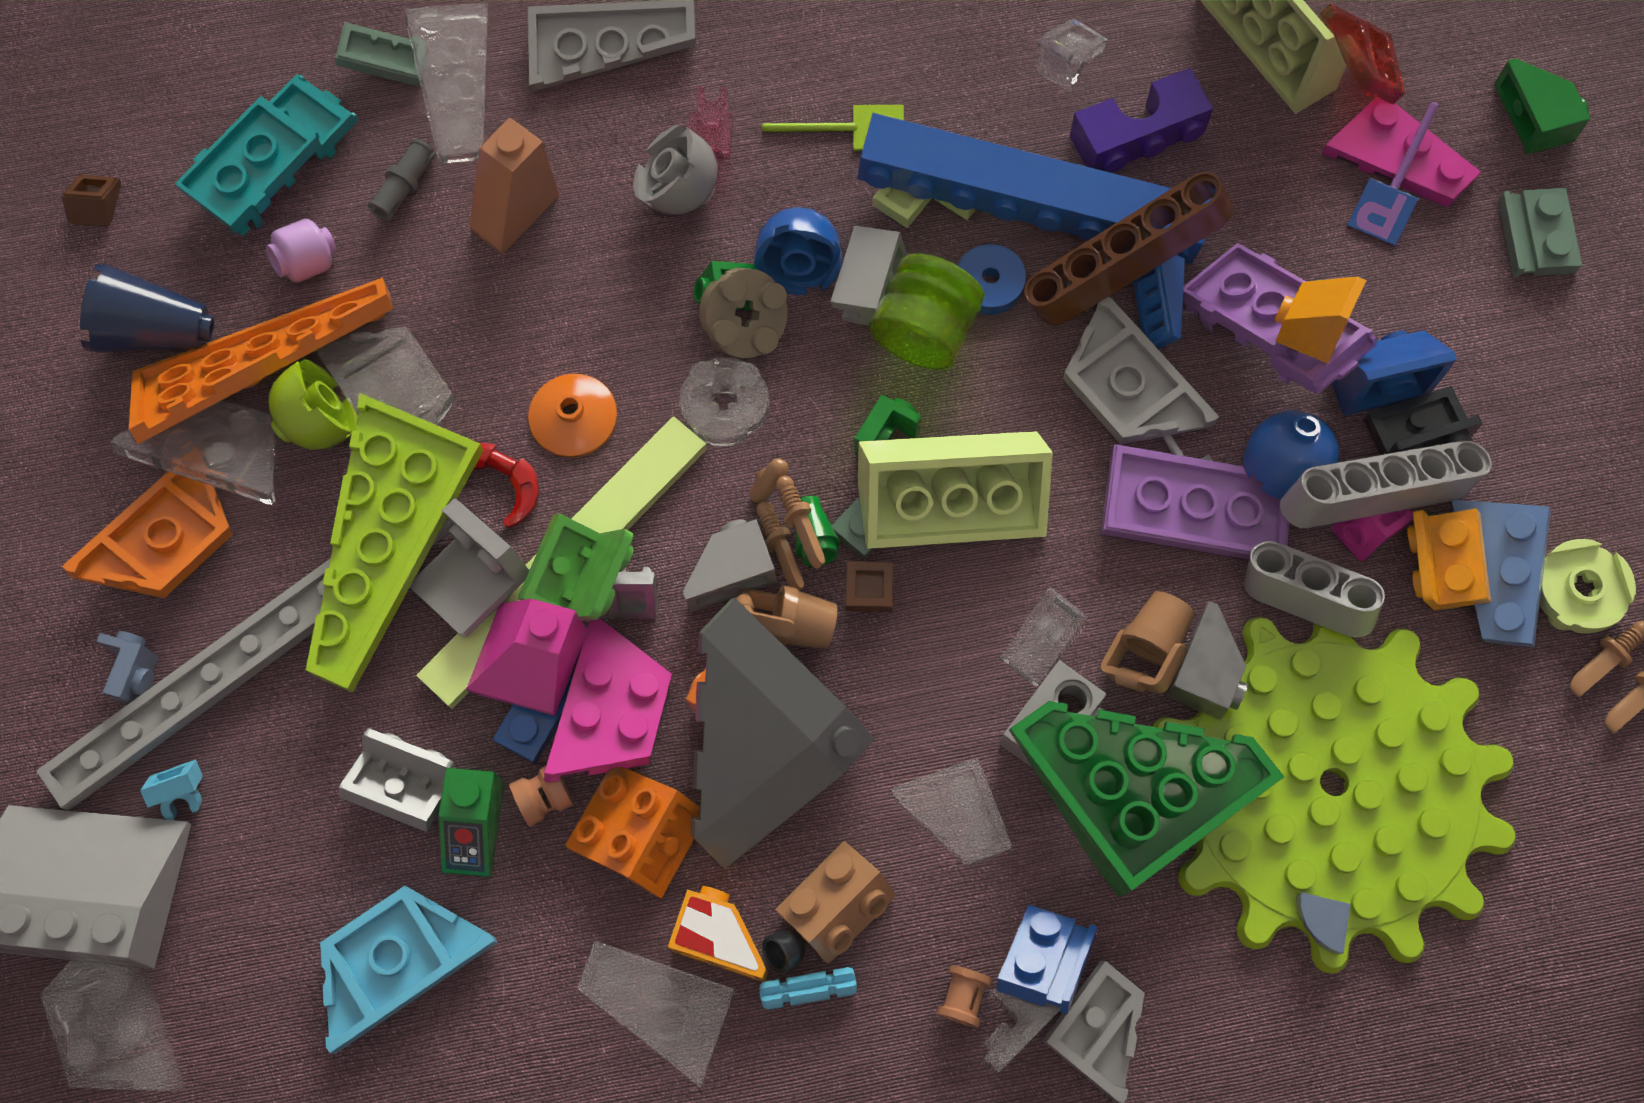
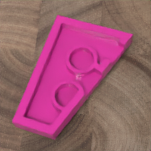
M1381 92L1325 145L1321 154L1335 160L1339 155L1359 164L1357 169L1371 175L1376 171L1394 179L1421 123ZM1427 129L1400 187L1445 207H1449L1476 181L1481 172Z

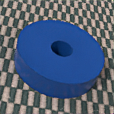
M996 244L977 246L969 250L958 263L955 278L956 292L960 300L977 313L986 315L1004 313L1013 308L1022 297L1026 282L1025 267L1017 254L1004 246ZM994 276L998 281L987 283L983 278Z

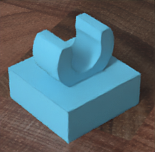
M195 759L150 775L140 792L148 808L161 803L160 810L162 816L166 820H174L177 815L176 807L173 804L175 799L186 800L192 813L199 810L202 798L196 788L203 775Z

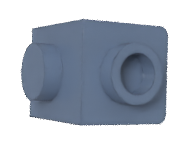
M118 631L117 636L113 637L99 633L96 643L110 652L118 654L102 693L121 704L128 705L152 687L154 682L153 670L159 656L144 646L146 639L135 634Z

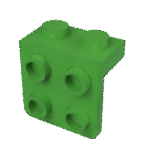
M560 513L554 514L517 599H535L576 610L581 621L597 620L600 615L606 614L611 607L615 597V590L612 587L619 572H622L631 560L633 547L630 544L633 539V533L626 529L598 533Z

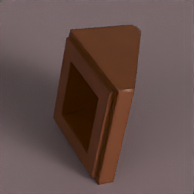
M78 175L61 196L68 221L72 224L109 226L113 219L121 187L120 178Z

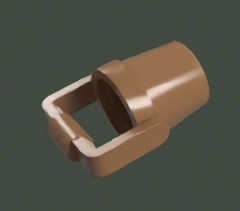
M782 585L778 594L742 588L740 595L736 597L784 646L822 649L829 647L837 620L836 603L798 591L796 587ZM754 608L772 611V615L755 612Z
M1160 591L1153 592L1134 620L1127 624L1125 629H1121L1118 632L1101 663L1102 671L1119 686L1139 692L1147 690L1154 693H1164L1170 687L1187 654V647L1183 643L1195 612L1187 603L1171 594ZM1127 649L1140 658L1160 666L1161 668L1157 676L1153 678L1146 673L1124 667L1118 668Z

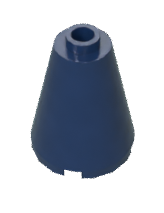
M100 263L96 264L93 268L100 272L98 280L88 278L80 314V329L89 330L90 342L81 340L82 347L86 351L122 352L197 349L203 344V341H211L215 318L208 315L206 305L111 265Z

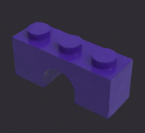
M1191 68L1151 83L1145 105L1150 117L1134 119L1126 116L1119 109L1114 98L1075 112L1069 136L1086 167L1112 173L1120 170L1132 160L1142 156L1150 158L1158 155L1170 145L1180 141L1187 143L1199 138L1206 131L1214 108Z

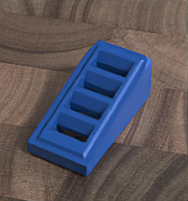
M1177 255L1133 281L1141 331L1157 349L1181 339L1185 258ZM1164 321V326L1160 327V323Z

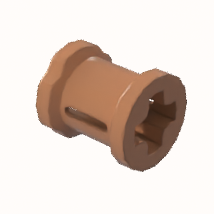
M951 965L949 969V974L952 976L944 1006H938L936 1015L959 1024L979 1028L981 1020L977 1017L984 990L987 987H991L993 979L977 971Z

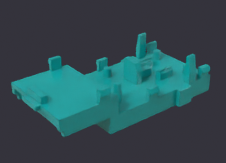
M296 74L270 101L260 96L208 150L204 148L193 159L195 163L180 177L175 185L184 195L234 233L244 236L250 230V227L247 225L249 220L257 229L264 224L260 217L261 213L272 203L270 201L271 197L283 185L289 189L296 182L293 177L296 171L312 155L320 160L326 155L330 160L337 153L334 146L359 119L354 112L351 113L340 105L342 101L327 90L322 92L308 82L303 75Z

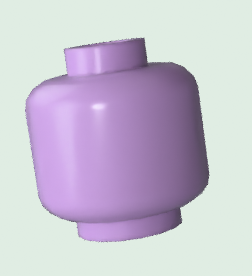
M302 219L273 231L271 234V244L266 246L269 261L280 278L286 276L295 283L328 271L332 265L331 253L336 251V245L329 230L326 227L320 229L309 219Z

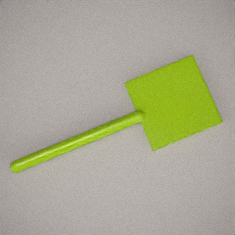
M853 105V123H765L761 126L763 132L853 131V151H862L872 113L904 120V105Z

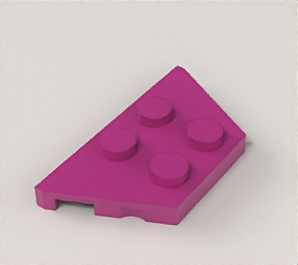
M600 618L589 621L588 631L580 651L544 772V781L546 782L560 781V776L584 771H588L589 775L606 773L615 767L627 769L648 765L672 673Z

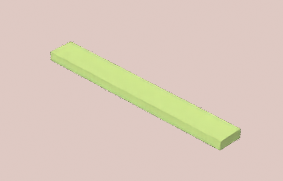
M673 416L592 497L572 520L598 533L620 529L629 530L707 450L706 443ZM535 556L526 564L529 570L531 568ZM524 582L503 603L520 601L517 598ZM498 607L468 637L463 638L457 634L416 675L451 709L469 693L466 690Z

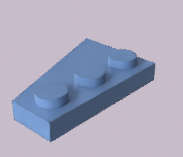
M1452 500L1454 512L1477 508L1481 514L1491 603L1475 605L1483 641L1486 643L1534 648L1551 516L1550 507Z

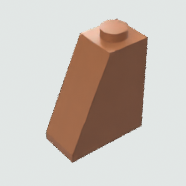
M510 117L479 148L470 219L471 231L502 255L560 196L543 141Z

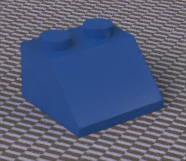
M1404 330L1395 331L1384 336L1380 341H1376L1377 345L1358 360L1359 365L1343 379L1333 381L1332 385L1343 416L1394 405L1433 392L1457 361L1453 350L1424 330L1407 334Z

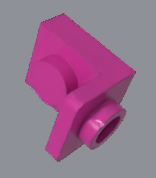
M1410 509L1338 522L1331 529L1359 561H1363L1383 543L1407 528L1414 521L1413 512Z

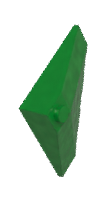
M1048 701L1009 729L1087 856L1118 898L1134 890L1284 778V775L1254 737L1234 734L1231 741L1203 736L1204 728L1166 722L1163 729L1135 724L1136 716L1098 710L1096 717L1067 712L1068 704Z

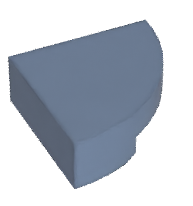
M1302 892L1297 894V913L1309 934L1325 950L1338 955L1343 954L1350 903Z

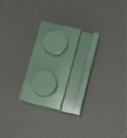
M1566 188L1523 190L1521 194H1510V191H1503L1498 199V205L1512 276L1520 277L1521 274L1532 273V276L1577 273L1582 267V261Z

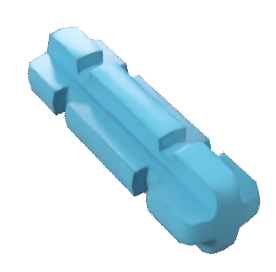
M850 967L834 969L833 974L826 975V971L788 977L786 978L787 982L780 983L779 979L764 981L759 987L761 1004L767 1010L784 1007L783 1003L790 1002L792 1006L830 999L829 995L837 994V998L854 995L857 991L855 972Z

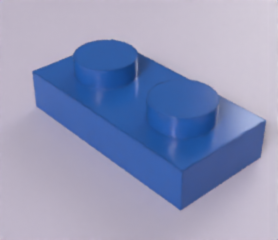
M573 675L570 676L556 716L512 705L492 740L499 746L536 765L558 728Z

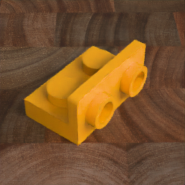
M1477 508L1428 516L1424 510L1413 511L1414 526L1408 527V540L1412 553H1418L1419 570L1413 571V585L1416 596L1418 598L1423 597L1424 602L1433 610L1491 603L1481 514Z

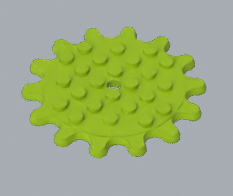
M1263 617L1252 618L1247 621L1242 631L1243 641L1247 648V657L1245 660L1246 668L1240 681L1247 683L1248 687L1238 710L1229 708L1221 720L1200 711L1190 719L1181 720L1174 717H1163L1154 722L1152 727L1163 729L1166 722L1204 728L1203 736L1231 741L1234 734L1254 737L1284 775V778L1199 840L1196 852L1192 858L1180 867L1178 882L1181 888L1192 896H1202L1220 887L1229 888L1234 891L1242 903V914L1236 927L1237 937L1247 948L1254 950L1268 946L1276 932L1281 928L1289 926L1300 929L1308 937L1311 945L1312 961L1316 968L1324 973H1338L1346 967L1349 960L1351 942L1361 934H1372L1378 937L1384 943L1391 957L1398 962L1405 964L1415 962L1424 952L1425 944L1419 930L1418 921L1425 909L1440 907L1459 920L1465 921L1477 918L1484 909L1483 896L1471 883L1466 874L1465 866L1468 858L1476 852L1501 855L1508 853L1516 842L1513 827L1508 822L1491 815L1481 800V791L1486 784L1505 779L1511 774L1514 767L1513 757L1507 749L1499 745L1482 746L1469 739L1463 728V719L1478 704V687L1473 681L1466 678H1454L1438 686L1424 681L1416 669V660L1419 656L1421 645L1418 636L1414 632L1406 629H1396L1386 637L1379 648L1369 650L1359 646L1352 637L1313 623V632L1307 641L1292 643L1278 632L1276 626L1269 619ZM1324 771L1334 772L1345 779L1342 795L1332 796L1322 789L1320 778ZM1302 892L1350 903L1343 954L1338 955L1325 950L1309 934L1297 913V894Z

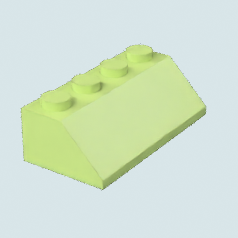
M1037 431L859 442L858 490L867 549L1046 537L1053 452Z

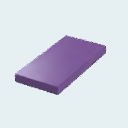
M1114 444L1111 449L1101 534L1249 560L1251 550L1262 542L1272 541L1287 546L1289 522L1281 513V499L1270 496L1262 491L1263 483L1254 474L1249 478L1243 466Z

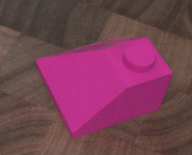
M535 599L502 603L497 609L466 690L473 694L556 716L588 631L584 623L579 619L576 610Z

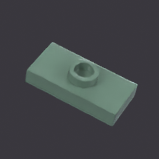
M344 22L335 57V65L419 87L428 44Z

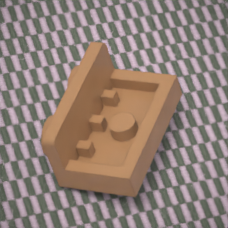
M843 841L775 910L815 950L820 958L829 964L839 954L845 952L851 946L853 940L874 919L885 912L888 904L895 898L896 893L880 871L846 841Z

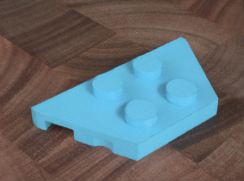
M403 886L320 942L321 966L324 968L326 976L323 985V1003L327 1007L329 1037H325L326 1048L329 1053L337 1054L498 943L496 938L407 886Z

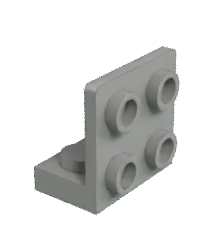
M454 498L442 510L453 524L448 532L454 540L415 577L410 588L460 636L466 638L525 581L529 569L509 544Z

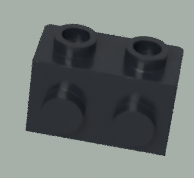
M1452 386L1370 412L1364 419L1380 455L1459 441H1473L1472 436L1483 424L1479 415L1467 418Z

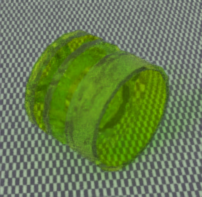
M908 254L901 259L896 269V275L889 283V293L878 304L869 322V331L883 348L901 360L931 370H947L955 364L966 340L965 331L973 326L976 314L980 312L983 306L985 293L981 285L968 272L954 263L927 254Z

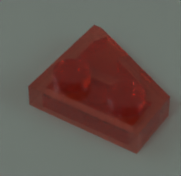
M1330 3L1319 14V18L1334 35L1343 59L1361 90L1369 97H1378L1390 104H1395L1405 95L1392 35Z

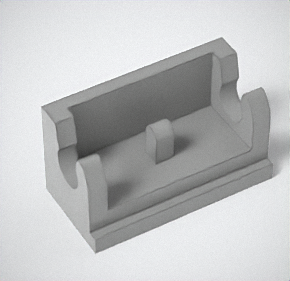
M854 226L830 301L833 308L844 310L843 320L856 324L875 326L876 329L885 330L907 258V252L900 232Z

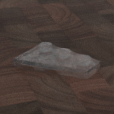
M594 941L577 989L702 1088L736 990Z

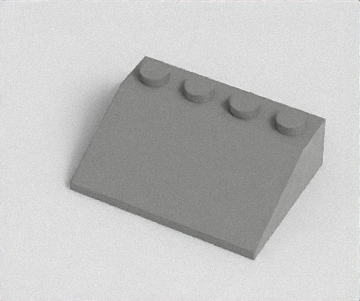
M8 805L0 818V953L155 969L191 824L185 821Z

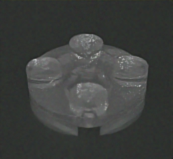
M721 357L697 362L690 368L689 376L684 380L680 390L679 403L683 420L692 431L697 433L701 440L711 445L732 446L742 443L748 439V435L753 433L757 427L761 428L768 416V389L760 376V371L752 363H746L739 359ZM721 393H729L730 397L736 398L737 401L736 403H729L728 410H719L718 403L713 402L714 398L719 397Z

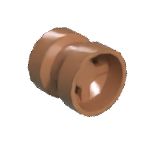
M546 766L540 768L538 775L531 779L522 777L509 784L516 804L529 827L542 822L545 814L553 810L562 812L574 806L561 776L560 781L550 783L544 781ZM541 787L543 788V790H544V792H545V794H546V796H547V798H548V799H546V800H545V797H544V795H543V793H542V791H541V789H540Z

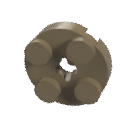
M748 268L731 269L724 272L727 274L722 275L717 281H712L703 293L699 309L702 329L708 333L709 339L713 342L711 344L720 352L738 358H753L762 353L774 351L787 323L788 309L785 288L781 284L776 283L768 274ZM745 301H747L752 310V317L747 320L745 325H741V318L735 316V311L737 307H744Z

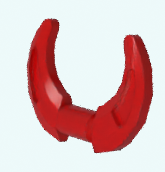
M481 442L480 444L484 451L473 470L485 469L488 465L510 477L509 481L516 492V503L510 515L504 519L503 525L507 528L513 527L524 521L536 506L539 496L537 475L533 467L523 458L517 461L496 451L497 445Z

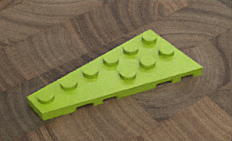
M359 393L357 404L359 414L356 430L352 431L349 444L351 449L347 474L343 475L330 542L333 546L329 568H325L322 583L325 589L321 610L316 615L306 671L311 675L351 693L354 692L447 519L442 510L454 498L458 499L484 451L478 442L362 393Z

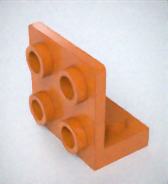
M615 767L606 772L569 837L566 847L624 876L648 893L662 899L694 840L691 837V818L700 817V807L676 789L624 767Z

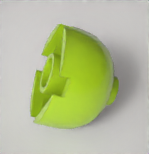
M306 359L300 363L297 361L286 369L273 383L269 392V411L273 419L271 426L274 432L287 443L293 442L309 450L330 449L342 443L352 434V431L356 430L358 414L349 397L341 403L338 395L333 391L339 385L336 380L322 367Z

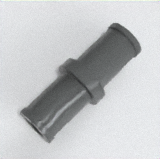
M413 139L397 165H392L385 173V182L367 204V207L371 208V213L376 217L390 222L407 195H412L419 187V178L430 162L436 157V153L433 152L434 149L429 144L420 139Z

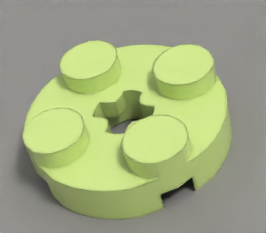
M1589 539L1570 540L1552 550L1545 557L1540 607L1548 615L1551 625L1559 630H1572L1577 633L1589 634L1601 632L1619 622L1626 615L1628 606L1633 602L1636 594L1634 575L1623 557L1617 552L1612 555L1606 549L1599 547L1602 543ZM1577 576H1582L1583 581L1586 583H1593L1595 589L1588 593V597L1576 590L1574 584L1577 582Z

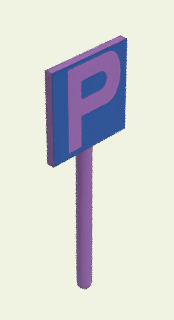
M1432 102L1429 105L1391 185L1388 186L1372 178L1369 179L1347 224L1348 227L1396 246L1419 199L1398 189L1438 109V103Z

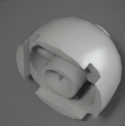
M676 125L663 131L646 150L647 153L652 155L646 167L644 168L638 164L633 183L635 196L654 210L665 215H685L707 203L713 196L718 164L711 146L689 128L685 130L680 125Z

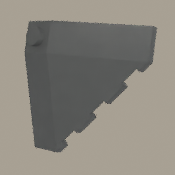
M731 598L699 632L698 652L706 653L705 682H697L695 720L704 722L703 750H694L693 788L701 790L700 817L691 818V837L724 869L729 867L842 776L875 740L850 710L735 598Z

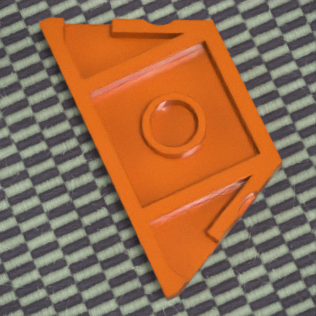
M195 447L61 566L66 574L72 579L166 598L233 535L200 450Z

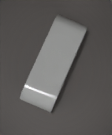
M1262 542L1251 550L1244 579L1245 591L1250 597L1354 638L1364 637L1375 628L1385 599L1384 590L1377 581L1277 542Z

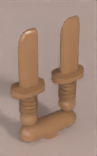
M777 458L772 460L766 468L756 473L757 480L750 488L749 497L754 503L758 504L756 511L767 538L765 544L768 552L775 551L788 585L796 587L800 591L804 586V582L788 544L791 533L787 527L796 528L807 558L816 569L820 568L825 563V557L808 517L812 511L810 504L801 501L797 488L794 487V481L791 477L786 476L789 470L787 462ZM776 488L780 492L779 495L787 513L783 518L787 527L781 526L777 514L774 512V506L766 501Z
M1644 616L1643 621L1635 622L1631 628L1624 631L1617 639L1614 640L1606 636L1599 642L1603 651L1578 671L1571 680L1570 688L1578 698L1616 665L1626 668L1633 662L1629 653L1643 642ZM1643 671L1634 677V681L1638 686L1615 705L1605 718V725L1613 734L1644 708Z

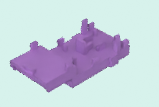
M1239 243L1199 273L1183 288V302L1186 304L1185 310L1193 316H1196L1199 312L1200 320L1205 329L1211 332L1213 331L1212 324L1219 323L1234 332L1236 337L1234 340L1245 347L1248 341L1270 355L1271 367L1278 370L1279 376L1277 377L1281 381L1289 384L1292 379L1317 395L1333 381H1339L1347 376L1359 365L1358 360L1377 345L1376 337L1373 335L1372 330L1349 318L1328 364L1275 342L1282 325L1274 322L1285 296L1295 298L1302 282L1307 281L1278 266L1276 260L1265 253L1259 255Z

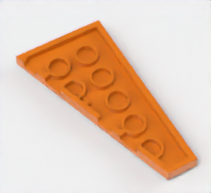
M377 279L203 344L197 349L187 350L132 371L129 431L137 445L230 395L258 384L264 377L364 324L384 317L387 312L393 310L390 293L384 279Z

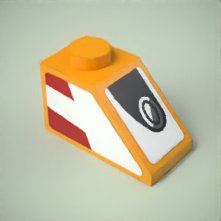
M702 886L700 893L687 889L668 948L674 953L761 982L766 981L768 975L766 967L739 911L734 904L728 903L730 895L707 886Z

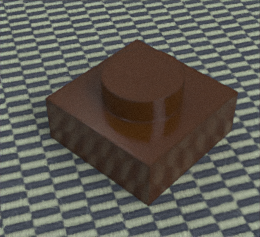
M847 561L846 611L892 612L893 562Z

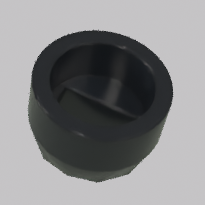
M792 930L777 931L763 940L762 952L768 966L776 973L783 974L795 968L805 956L806 947L803 938Z

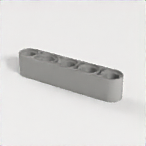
M1459 441L1312 467L1307 469L1282 497L1280 509L1282 515L1292 525L1299 528H1312L1458 500L1464 497L1489 473L1492 468V461L1487 451L1479 444L1472 441Z

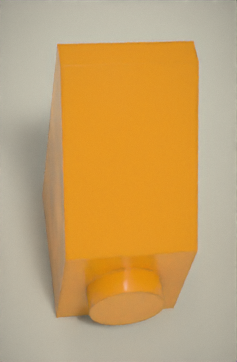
M1360 277L1302 282L1295 298L1285 296L1277 312L1274 322L1282 326L1275 342L1328 364L1367 280Z

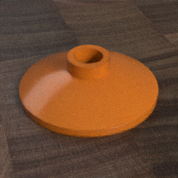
M567 374L548 381L537 391L529 407L528 421L535 440L542 448L557 456L576 458L593 453L609 440L617 423V407L609 389L597 379L583 374ZM576 404L578 406V409L573 414L563 413V409L568 405Z

